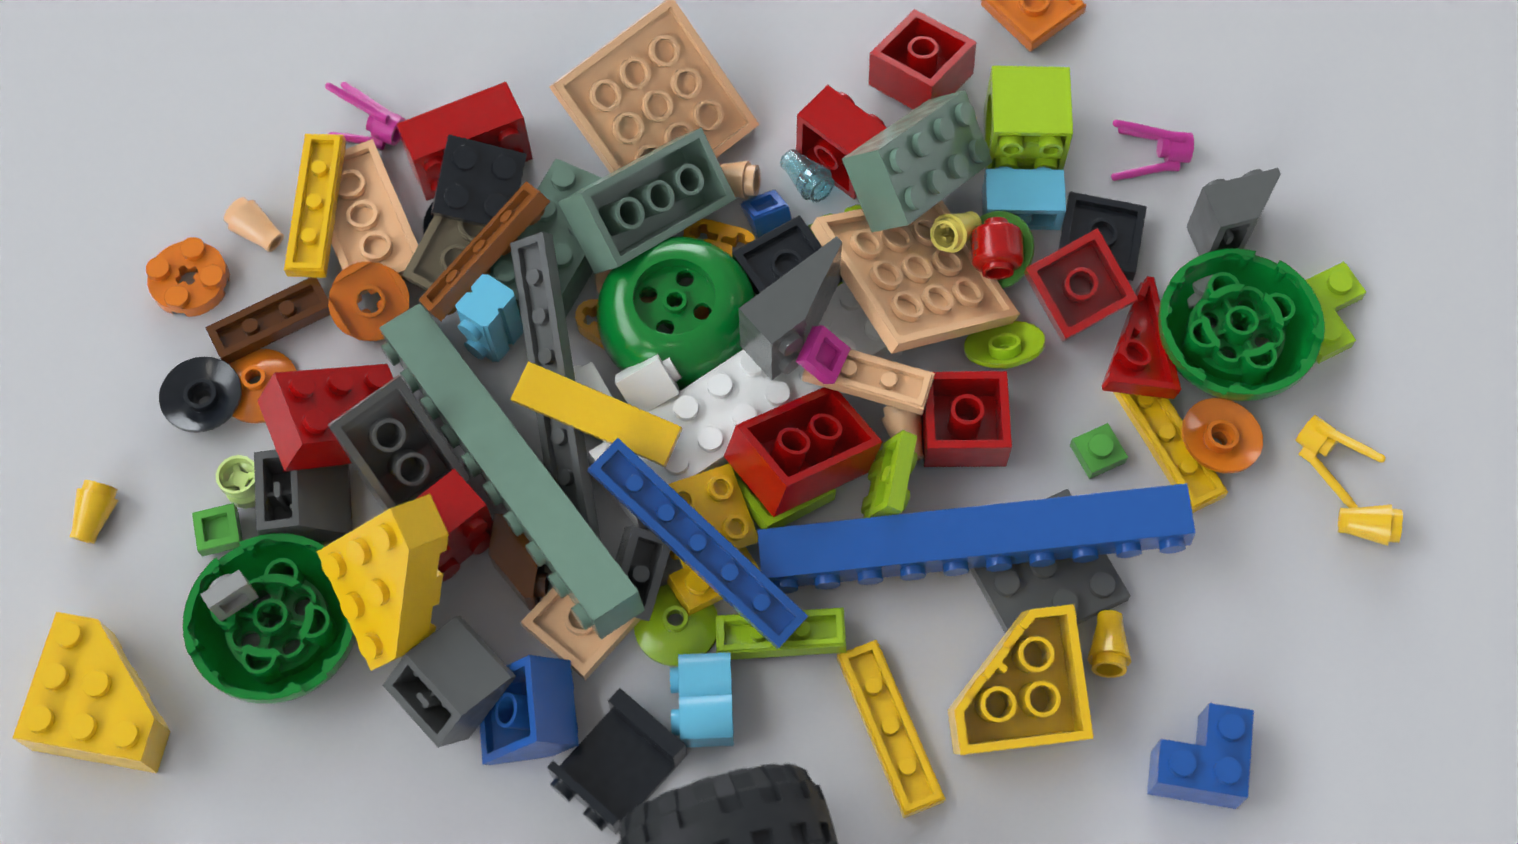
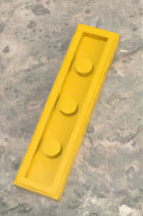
M305 134L284 272L287 277L327 278L346 147L344 135Z
M529 361L511 397L514 403L609 444H612L619 438L637 456L665 468L683 430L679 425Z
M1113 392L1170 484H1188L1192 513L1226 497L1228 491L1217 473L1197 462L1186 449L1181 433L1183 420L1169 399Z
M877 639L847 650V653L837 654L838 664L903 818L944 803V794Z

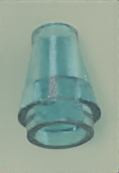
M796 149L787 151L781 158L780 167L786 171L803 199L820 202L831 193L834 187V179L831 177V171L828 168L805 157Z

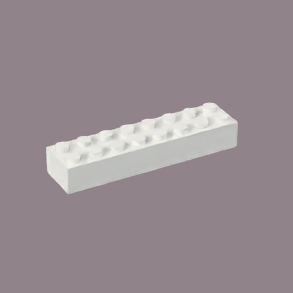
M844 282L838 286L819 325H824L852 350L891 361L901 356L902 351L890 353L846 283ZM741 350L681 390L680 394L648 412L679 425L683 429L666 468L640 456L638 457L667 484L729 463L724 458V455L737 424L823 387L802 381L804 368L800 365L791 373L784 374L782 372L771 380L744 350ZM604 441L592 450H590L589 456L591 464H593L611 444ZM613 496L634 526L642 529L647 528Z

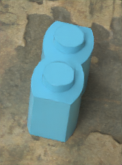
M730 652L678 654V667H670L671 693H679V709H671V732L675 736H680V740L686 745V748L734 746Z

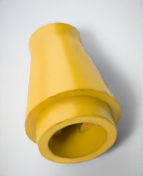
M84 480L82 488L76 489L73 524L69 537L95 544L99 532L118 503V500L115 499L118 489L99 482Z
M1392 504L1357 508L1340 507L1337 531L1338 533H1347L1388 546L1389 542L1399 543L1402 533L1403 510L1392 508Z
M1103 610L1097 614V624L1087 658L1088 663L1092 665V672L1101 677L1115 678L1123 676L1127 672V666L1131 664L1123 626V615L1115 610Z

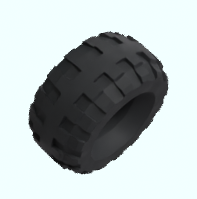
M776 763L766 764L754 768L733 770L718 776L700 779L689 785L662 793L659 797L635 807L633 812L628 813L624 817L619 829L620 840L617 843L838 844L833 822L820 785L812 782L807 770L788 763L784 765H777Z

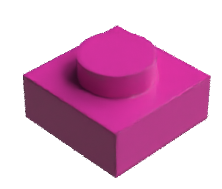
M824 325L812 326L796 362L821 383L835 384L851 348Z

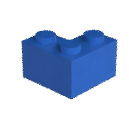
M1209 703L1198 716L1196 744L1160 739L1150 754L1147 794L1231 809L1238 808L1248 799L1254 710Z

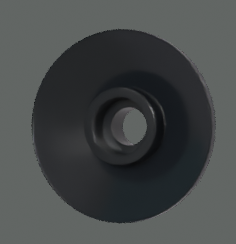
M191 358L180 363L167 374L160 387L159 405L165 418L176 428L194 433L210 431L228 421L237 410L242 396L241 382L235 370L218 358ZM211 396L207 402L199 404L202 397Z

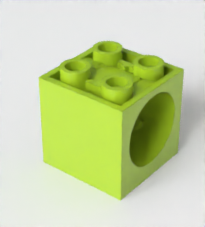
M992 66L984 104V140L988 144L989 154L993 162L986 166L985 170L1002 166L1012 169L1048 167L1052 170H1063L1073 137L1070 67Z

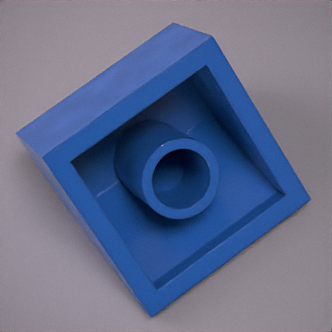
M528 655L507 665L516 677L480 724L482 765L547 758L579 746L571 660Z

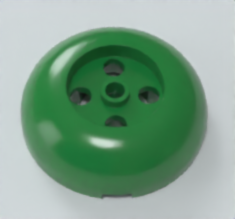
M670 237L623 265L611 269L601 287L597 302L596 317L600 339L609 358L621 371L650 359L657 354L662 361L670 358L682 377L676 381L679 391H681L743 350L740 346L739 308L754 298L755 293L743 268L721 248L696 238ZM682 278L694 280L689 286L678 284ZM644 295L649 297L657 295V298L650 303H645L641 300V297ZM703 306L709 309V316L706 319L700 320L694 316V311L698 307ZM664 324L668 329L673 330V333H662L657 331L659 325Z
M1239 248L1211 251L1192 259L1182 266L1172 277L1163 294L1158 313V328L1162 346L1168 357L1176 366L1177 371L1193 386L1222 399L1257 401L1285 392L1297 384L1309 372L1319 355L1321 344L1324 340L1325 322L1316 294L1296 270L1281 260L1277 264L1269 259L1255 255L1256 251ZM1212 275L1201 299L1194 308H1189L1187 299L1195 293L1193 283ZM1205 316H1210L1216 320L1217 326L1212 328L1210 324V319ZM1264 337L1270 342L1257 347L1255 339ZM1229 350L1235 358H1228L1220 351Z
M286 533L264 534L248 538L239 542L241 546L231 550L219 560L215 557L194 582L183 613L182 625L185 647L200 674L212 686L224 694L241 701L257 704H276L291 701L318 689L335 675L349 656L356 637L347 618L341 611L340 602L332 584L322 569V562L317 551L325 546L312 539ZM240 570L252 585L259 598L223 621H220L208 608L200 594L208 590L211 583L220 576L233 574ZM268 594L271 596V599L263 600L256 607L254 606L262 597ZM303 599L311 600L305 606V615L296 613L295 607L299 601ZM281 620L280 623H277V624L273 627V625H274V623H275L276 621ZM249 634H257L260 637V642L256 647L250 644L243 646V640ZM298 640L301 642L295 652L285 654V646L289 641Z

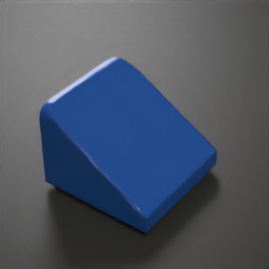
M771 190L740 203L741 209L756 238L792 219L789 205L776 190Z

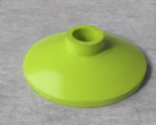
M1014 321L1009 325L969 334L964 342V352L970 361L983 367L1009 369L1028 363L1038 357L1045 348V336L1041 329L1033 324L1022 321Z
M668 584L659 587L650 621L641 619L634 627L635 637L638 645L649 658L663 665L678 666V654H701L710 651L716 641V615L718 614L714 604L688 616ZM672 614H680L684 618L683 622L678 626H672L667 621Z

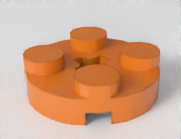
M189 237L182 242L168 246L155 258L148 261L146 265V273L148 275L147 286L158 306L167 313H184L186 317L202 315L215 308L225 296L224 288L227 284V279L228 281L230 280L228 266L219 251L213 246L203 243L197 237ZM196 272L193 276L195 281L192 284L188 285L185 281L179 283L182 276L186 273Z
M362 261L346 267L336 276L329 291L328 308L334 323L345 334L358 340L379 341L384 339L379 327L409 310L410 296L407 285L394 269L381 263ZM367 290L371 295L376 293L380 295L381 300L376 303L378 307L376 312L371 313L368 308L360 310L358 303L362 301L360 294L363 291Z

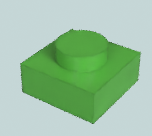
M1108 423L1072 438L1070 443L1071 449L1089 479L1125 464L1128 459L1126 452Z
M234 503L192 513L197 551L202 557L241 546L239 542L243 541L239 512Z

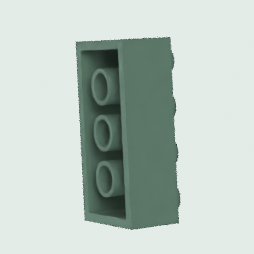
M965 90L927 100L842 158L871 232L911 224L993 162L989 154L988 144L984 140L976 120L975 110L970 104Z
M699 128L671 140L558 201L594 274L623 265L734 201L736 197L702 128Z
M556 158L537 188L551 202L545 207V212L541 219L535 224L528 226L518 237V240L540 232L553 235L566 318L593 270L558 201L596 182L602 177ZM510 251L508 254L501 256L491 266L489 275L513 290L521 316L512 253Z

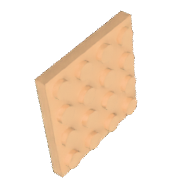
M675 0L663 1L549 86L610 173L671 140L699 128H702L717 158L759 125Z
M942 200L907 226L871 232L863 210L858 209L816 217L810 227L822 247L836 236L842 241L840 275L891 354L1009 325L1020 314L996 279L983 277L982 273L973 267L971 263L970 240L961 250L955 253L941 251L934 246L931 241L930 230L935 219L942 214H951Z

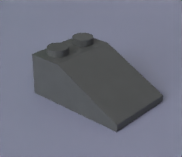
M837 236L739 308L740 346L771 380L782 372L789 374L799 366L796 359L812 326L819 325L840 282L842 241Z
M400 375L328 424V427L365 485L384 511L416 499L454 468L465 481L470 479Z

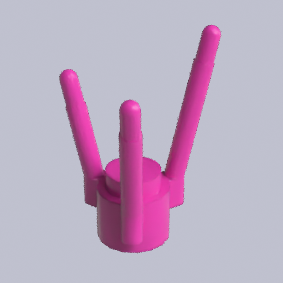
M329 82L325 84V88L369 114L366 130L371 132L372 137L339 132H329L328 134L344 135L346 142L358 144L373 139L376 148L380 150L384 149L386 143L392 146L398 144L401 137L396 124L406 120L405 118L389 111L347 82L341 83L342 89Z
M1118 119L1113 121V126L1118 128L1120 134L1156 140L1157 157L1164 158L1165 160L1163 163L1113 173L1111 175L1113 181L1162 171H1179L1180 163L1191 162L1194 152L1193 133L1174 132Z

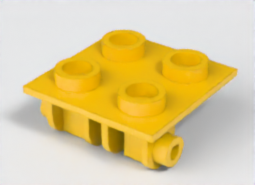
M730 464L668 484L737 550L758 543L757 531ZM670 550L669 554L673 560L680 559L672 550ZM680 559L683 569L688 568L689 566Z

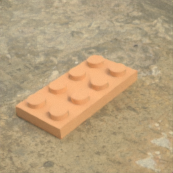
M371 139L345 149L331 244L342 270L357 262H377L394 269L402 277L418 247V243L375 143ZM366 290V291H363L360 295L362 296V295L367 294V293H369V292Z

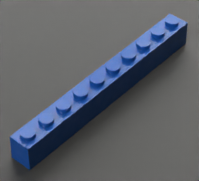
M1187 483L757 529L761 572L784 594L798 591L799 586L815 585L816 589L827 590L841 586V582L858 580L860 585H874L883 582L885 577L900 576L901 580L913 581L925 578L926 573L942 571L945 576H960L967 574L971 568L986 567V570L990 572H999L1011 569L1012 564L1029 562L1031 567H1046L1053 565L1056 559L1072 558L1073 562L1085 563L1097 560L1099 555L1116 553L1118 558H1132L1141 555L1142 550L1159 549L1160 553L1171 554L1185 550L1186 546L1191 545L1196 534Z

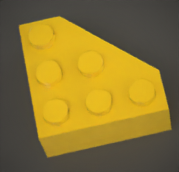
M430 494L386 510L317 551L322 562V569L332 584L340 602L341 611L347 618L358 642L359 651L366 659L371 671L403 657L408 651L436 631V626L431 623L433 606L438 605L440 602L443 573L438 571L440 553L447 550L449 534Z
M1074 604L1030 609L1020 613L948 708L953 754L965 755L1094 739Z
M56 612L12 738L36 752L158 773L170 729L163 717L158 713L135 668L131 666L123 652L116 635L96 618Z

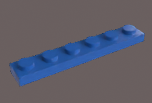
M619 438L588 468V472L776 649L780 648L808 617L802 609Z

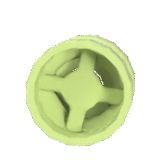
M230 456L218 466L216 482L228 500L234 503L236 507L243 509L255 507L254 461L247 456Z

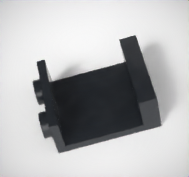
M621 688L608 700L611 710L559 766L552 761L547 766L551 777L554 779L550 786L567 802H570L575 797L584 805L586 810L582 813L583 816L602 832L608 827L616 835L619 832L620 824L628 813L633 812L635 807L646 802L687 756L686 745Z

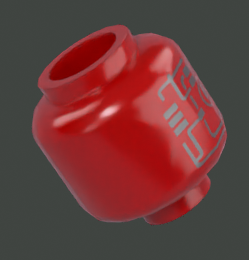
M991 217L972 231L971 263L977 271L982 273L983 277L988 279H1005L1011 277L1014 271L1022 266L1024 260L1023 234L1018 226L1008 223L1006 218Z

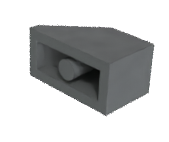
M629 526L624 528L615 561L636 587L645 610L635 618L650 621L671 549L652 531Z

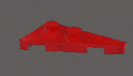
M1147 276L1137 287L1135 294L1138 300L1131 304L1103 380L1102 390L1175 399L1181 391V385L1176 366L1168 357L1159 336L1158 313L1160 299L1155 278Z

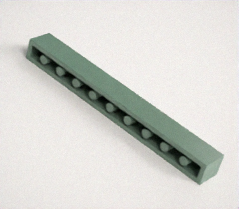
M421 302L379 327L386 343L381 345V349L393 366L400 363L404 368L400 375L412 393L420 390L424 396L420 399V402L432 420L439 417L444 423L440 430L450 446L454 449L460 445L465 454L460 456L463 463L473 477L481 474L486 483L482 485V488L492 504L496 507L502 503L508 512L503 516L516 536L524 533L530 541L525 547L538 567L546 563L552 572L548 579L561 598L567 595L570 596L575 603L571 611L582 628L587 630L592 627L599 638L603 639L643 612L645 609L636 587Z

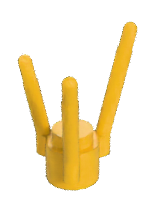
M1317 415L1311 417L1295 440L1303 446L1298 455L1315 468L1348 508H1357L1358 505L1319 460L1317 455L1320 453L1327 457L1339 442L1380 463L1386 460L1383 454L1337 431L1336 428Z

